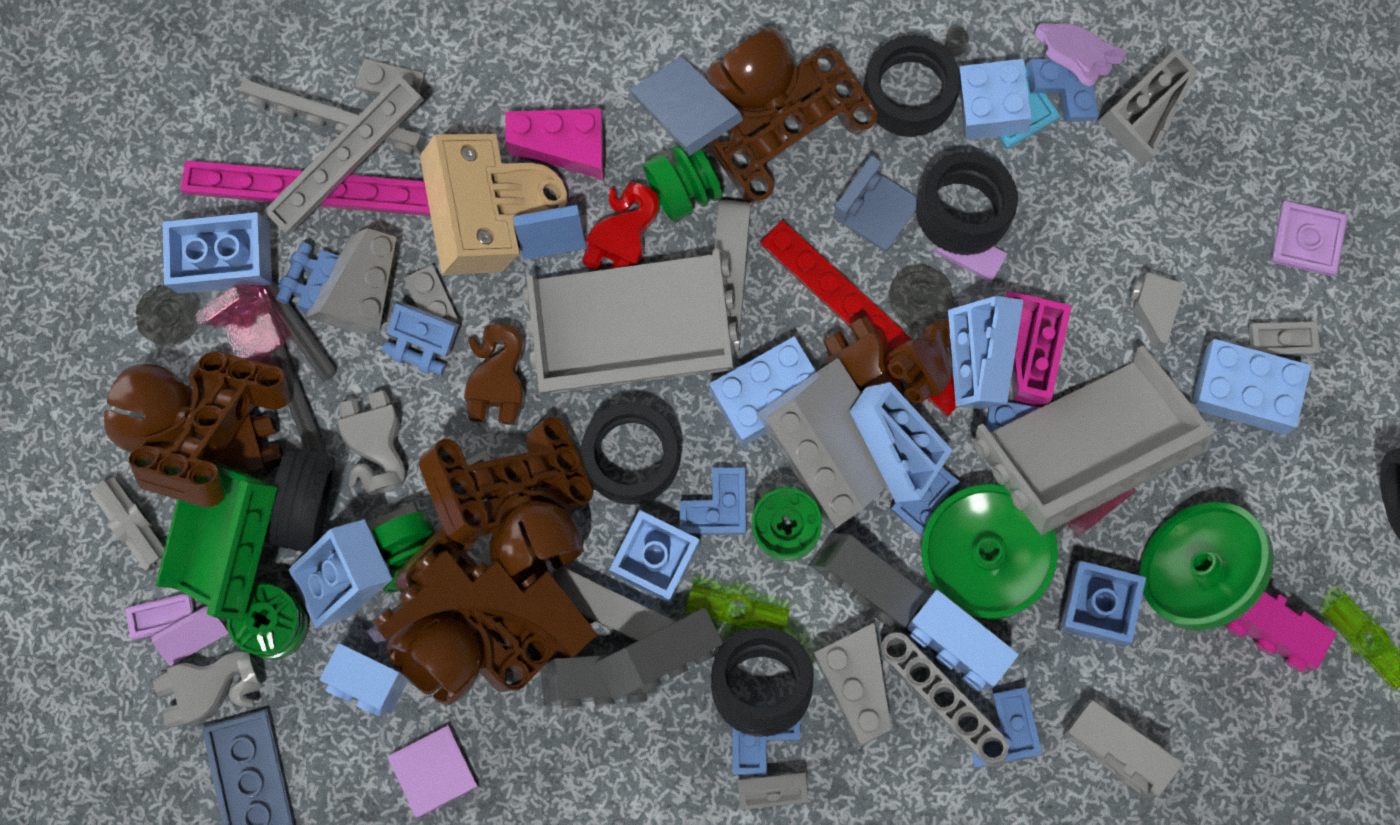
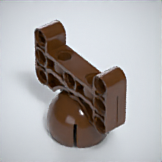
M773 27L762 30L744 41L724 56V64L719 61L706 72L708 82L740 112L743 118L742 122L727 131L729 135L727 142H719L715 139L707 144V146L741 196L747 202H751V204L764 202L774 189L773 180L763 165L829 120L837 116L845 129L852 134L865 133L877 120V111L835 50L831 48L821 49L798 66H795L793 53L787 40ZM818 60H828L831 64V72L822 71L818 66ZM837 85H843L848 89L849 97L847 99L840 98L837 95ZM817 88L816 94L801 102L800 99ZM855 111H860L866 116V125H859L855 122L853 117ZM785 120H793L797 124L798 132L796 134L788 133L785 130ZM763 124H766L764 129L751 138L747 136ZM740 154L746 159L747 166L745 169H738L733 165V155ZM751 181H759L763 184L765 192L762 196L754 195L751 192Z
M218 351L208 352L199 359L197 366L188 377L190 383L188 386L174 372L160 365L138 364L126 368L113 383L107 397V404L123 410L142 413L144 418L106 410L104 413V427L107 436L120 449L130 453L128 463L140 488L202 507H213L224 500L226 490L215 463L255 406L277 410L285 407L291 400L288 383L281 368Z
M555 417L546 418L527 434L526 445L529 451L527 453L467 465L459 445L451 439L443 438L436 442L419 459L420 471L448 537L456 542H465L484 537L492 532L489 542L491 563L498 561L516 584L531 572L539 574L548 571L545 562L548 558L552 567L559 569L577 559L584 552L581 530L570 515L592 499L593 490L566 426L560 419Z
M442 525L398 571L395 578L397 589L400 593H403L412 586L410 574L412 571L419 569L416 563L429 552H433L435 547H438L442 552L447 550L467 575L477 564L466 552L478 538L465 542L453 541L448 537ZM474 610L443 611L428 615L408 624L391 636L386 646V651L391 654V661L415 687L426 695L433 694L436 702L448 706L459 701L469 693L476 683L479 673L497 691L521 690L555 653L541 638L522 625L499 615ZM529 643L535 648L533 660L528 657L526 652ZM507 668H510L514 675L511 684H508L504 677Z

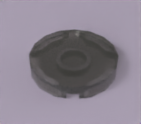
M915 265L898 273L891 283L888 297L890 308L895 317L907 326L920 329L926 328L931 322L945 318L948 310L951 308L953 292L950 282L939 270L936 271L926 265Z
M158 285L143 294L137 304L136 324L138 330L148 341L158 346L172 347L184 343L193 336L200 323L201 310L197 299L192 293L178 294L165 285Z

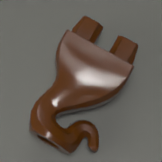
M867 316L849 325L857 339L853 344L848 345L841 331L823 340L830 356L826 358L827 363L829 364L837 358L840 359L856 386L866 388L891 382L902 396L907 399L902 383L893 377L887 368L888 344L882 329L876 330Z
M942 318L929 323L921 339L916 338L898 345L889 353L892 360L887 368L893 377L905 379L909 385L905 390V396L913 405L923 402L929 397L941 394L949 384L951 377L949 354L952 360L949 319Z
M508 325L485 326L481 346L474 337L468 338L473 353L477 357L484 359L493 354L497 344L505 345L500 353L477 367L469 376L464 394V399L467 402L468 419L472 422H486L488 406L500 407L498 422L504 425L515 426L520 416V410H524L526 398L525 390L518 378L517 372L524 353V340L518 328Z
M248 415L217 462L252 477H262L271 474L270 469L279 466L284 455L279 444L264 448L261 440L277 434L274 419L270 415L252 418Z

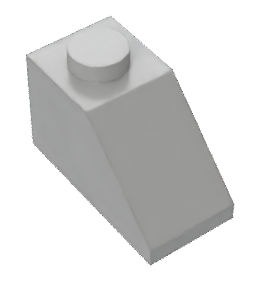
M1147 272L1142 281L1136 280L1130 299L1135 300L1133 312L1153 348L1162 351L1168 343L1185 284Z

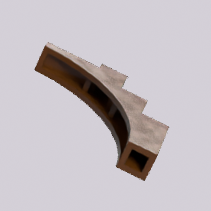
M447 550L437 554L431 551L416 563L419 569L410 577L418 587L414 584L406 589L398 597L402 602L391 610L390 607H387L377 614L372 620L375 625L367 631L375 642H381L389 639L408 624L428 615L443 611L474 610L499 615L522 625L541 638L560 658L574 657L598 635L548 571L539 574L531 572L516 585L500 563L496 561L486 565L484 562H481L466 575Z

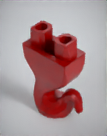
M628 183L620 199H617L616 190L609 188V204L615 212H625L633 204L640 206V208L632 212L603 219L591 229L585 240L586 249L582 262L584 266L594 271L599 270L605 258L614 261L611 269L641 265L644 258L643 235L656 220L660 210L658 194L644 185Z

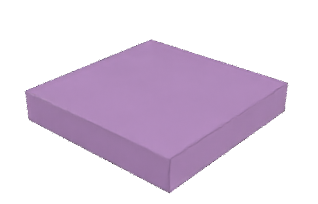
M1284 200L1281 206L1271 263L1335 277L1338 272L1348 215Z
M446 726L387 757L416 818L479 787L450 726Z

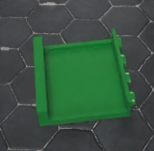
M216 462L215 466L218 468L224 484L226 496L220 504L213 507H202L177 499L155 586L174 588L207 605V614L214 618L243 621L277 487Z

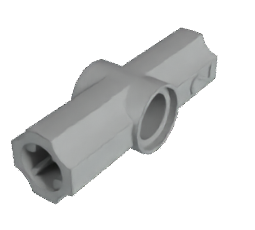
M113 476L101 481L94 487L91 495L110 520L108 522L110 529L123 545L128 546L146 572L158 568L161 565L165 546L152 529L154 526L152 521L148 522L143 516L145 511L137 503L133 502L116 477Z

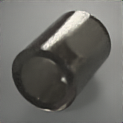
M954 27L948 31L944 48L948 49L952 57L958 58L964 54L969 39L967 31L961 27ZM956 40L959 41L961 44L956 45L951 41Z

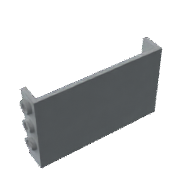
M717 249L712 250L713 255L542 279H537L533 275L526 276L527 285L523 286V297L525 304L530 307L531 316L527 318L526 325L529 337H533L534 349L530 350V361L532 368L537 370L539 393L545 395L735 370L737 366L734 342H739L737 323H731L730 310L735 309L733 290H727L726 277H731L729 258H724L723 253Z
M1141 346L1137 349L1133 363L995 431L989 432L984 424L979 425L976 431L974 448L977 455L981 459H985L991 466L996 481L1000 485L1004 484L1010 492L1015 507L1020 511L1023 510L1040 535H1043L1206 452L1214 432L1201 417L1198 408L1193 403H1190L1182 394L1178 383L1174 379H1170L1161 368L1159 360L1154 355H1151L1144 346Z

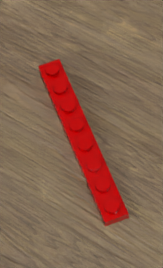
M783 220L760 242V245L847 326L867 316L876 330L882 329L888 344V363L892 360L889 353L898 345L913 340ZM952 375L948 386L941 394L928 398L947 418L958 408L955 404L954 379Z

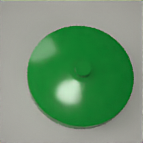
M985 484L963 489L940 504L926 525L922 539L921 554L925 574L934 591L938 590L973 618L996 620L1008 618L1025 611L1043 596L1050 586L1056 571L1058 546L1054 529L1040 535L1023 510L1020 511L1015 507L1011 494L1005 486Z
M1208 502L1189 507L1167 520L1149 541L1140 566V576L1146 577L1143 590L1144 597L1160 617L1179 628L1208 630L1224 626L1245 614L1264 593L1273 571V546L1267 531L1250 512L1237 505L1224 502Z

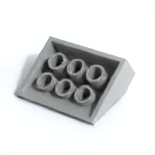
M838 358L757 413L758 418L807 494L817 503L823 519L835 528L863 510L887 487L849 412L861 393Z

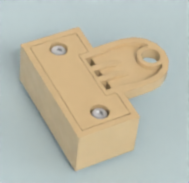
M438 134L432 138L420 154L442 275L502 272L519 255L513 217L561 208L567 204V191L563 181L553 170L535 163H502L496 134ZM543 189L552 190L556 195V201L547 199Z

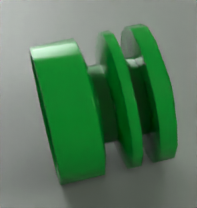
M675 146L672 148L674 164H671L663 154L643 163V170L652 191L658 194L660 205L672 223H676L693 214L690 198L693 197L701 207L708 206L706 193L712 201L722 198V191L715 168L702 149L689 156L686 151L684 153L679 146Z
M778 488L767 493L757 503L752 514V532L758 547L767 556L779 561H796L806 557L816 547L821 536L822 515L817 503L807 493L795 488ZM789 518L790 523H796L797 527L792 528V534L786 535L784 530H778L777 526L782 525V519Z
M425 511L402 515L371 530L383 560H387L386 563L389 566L390 575L393 579L382 588L385 593L399 591L395 583L396 574L424 543L435 534L434 527ZM435 547L433 550L434 554L441 552L438 547ZM410 577V582H411V584H412V585L415 584L416 586H418V585L414 582V580Z
M270 584L253 585L244 620L227 619V629L232 641L243 651L267 660L283 659L294 654L304 643L309 631V616L304 605L287 591ZM262 615L271 620L268 626L263 625L259 621Z

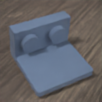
M871 155L835 205L833 218L886 252L915 213L917 197L880 174L882 162Z

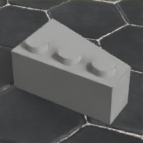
M1175 48L1098 121L1141 165H1144L1154 158L1165 132L1168 131L1172 123L1171 120L1177 108L1181 105L1198 70Z
M370 228L352 234L333 266V272L327 282L321 287L317 300L304 318L359 334H367L379 330L397 237Z
M875 623L814 652L812 657L858 747L891 731Z
M1093 700L1086 702L1063 735L1145 799L1160 797L1184 763L1160 745L1146 738L1136 726L1127 721L1123 722L1114 715L1115 711L1106 703L1100 700L1097 703Z

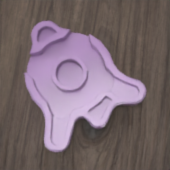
M1041 23L1035 31V36L1041 41L1042 46H1048L1046 55L1057 64L1072 71L1085 86L1095 85L1098 76L1108 75L1112 69V64L1122 63L1126 56L1122 48L1103 42L1092 32L1076 25Z

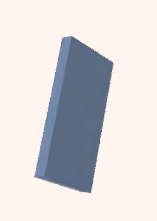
M682 56L630 89L637 102L689 156L743 121L740 112Z
M266 709L201 727L222 825H295L269 710Z

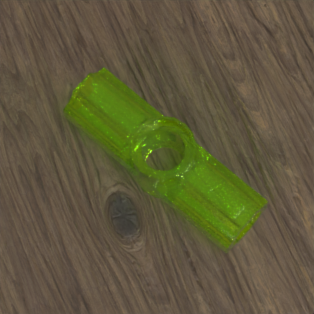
M694 583L685 611L692 614L705 607L711 619L727 623L732 627H742L745 629L771 627L783 632L785 631L790 612L788 609L748 599V597L742 594H730ZM734 603H741L747 608L748 612L744 618L734 619L728 613L729 607Z
M1346 594L1341 595L1326 607L1321 614L1347 640L1352 652L1358 657L1363 658L1392 690H1397L1400 687V651L1390 642L1389 635L1385 629L1374 625ZM1365 634L1373 637L1375 642L1373 650L1365 646L1363 641Z

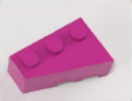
M601 109L505 112L506 145L509 154L546 165L550 164L570 172H578L604 181V141Z
M1007 291L1004 297L1023 300L1011 377L1013 400L1043 407L1051 401L1072 305Z
M1265 591L1252 608L1238 619L1228 623L1225 627L1226 630L1238 637L1244 638L1247 635L1257 641L1255 646L1261 651L1270 655H1274L1276 652L1287 658L1285 663L1302 673L1305 670L1312 671L1319 668L1337 634L1305 611L1299 613L1285 605L1288 599L1282 595L1276 594L1275 598H1273Z

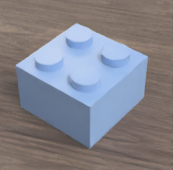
M1024 59L959 66V92L965 140L1029 133L1031 111Z
M639 510L609 569L612 576L671 604L700 547V539Z
M340 643L337 644L319 679L328 684L325 691L349 702L354 697L358 699L357 707L379 717L383 711L392 714L408 683V679L403 674Z

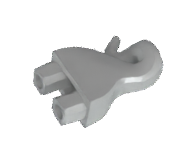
M385 391L369 395L372 410L367 412H360L356 399L339 403L340 419L337 420L344 442L360 457L381 465L385 469L383 474L376 475L368 465L358 464L350 471L348 486L351 488L355 487L360 477L362 485L369 495H379L401 488L406 476L404 463L395 448V440L400 429V418L398 410L394 407Z
M247 652L227 654L209 666H197L189 663L174 665L166 668L167 673L152 681L159 698L174 694L177 705L162 710L167 727L194 726L213 717L222 705L230 683L238 672H240L242 679L234 684L230 690V699L237 706L253 708L255 702L252 699L244 698V695L263 687L257 662L254 656Z

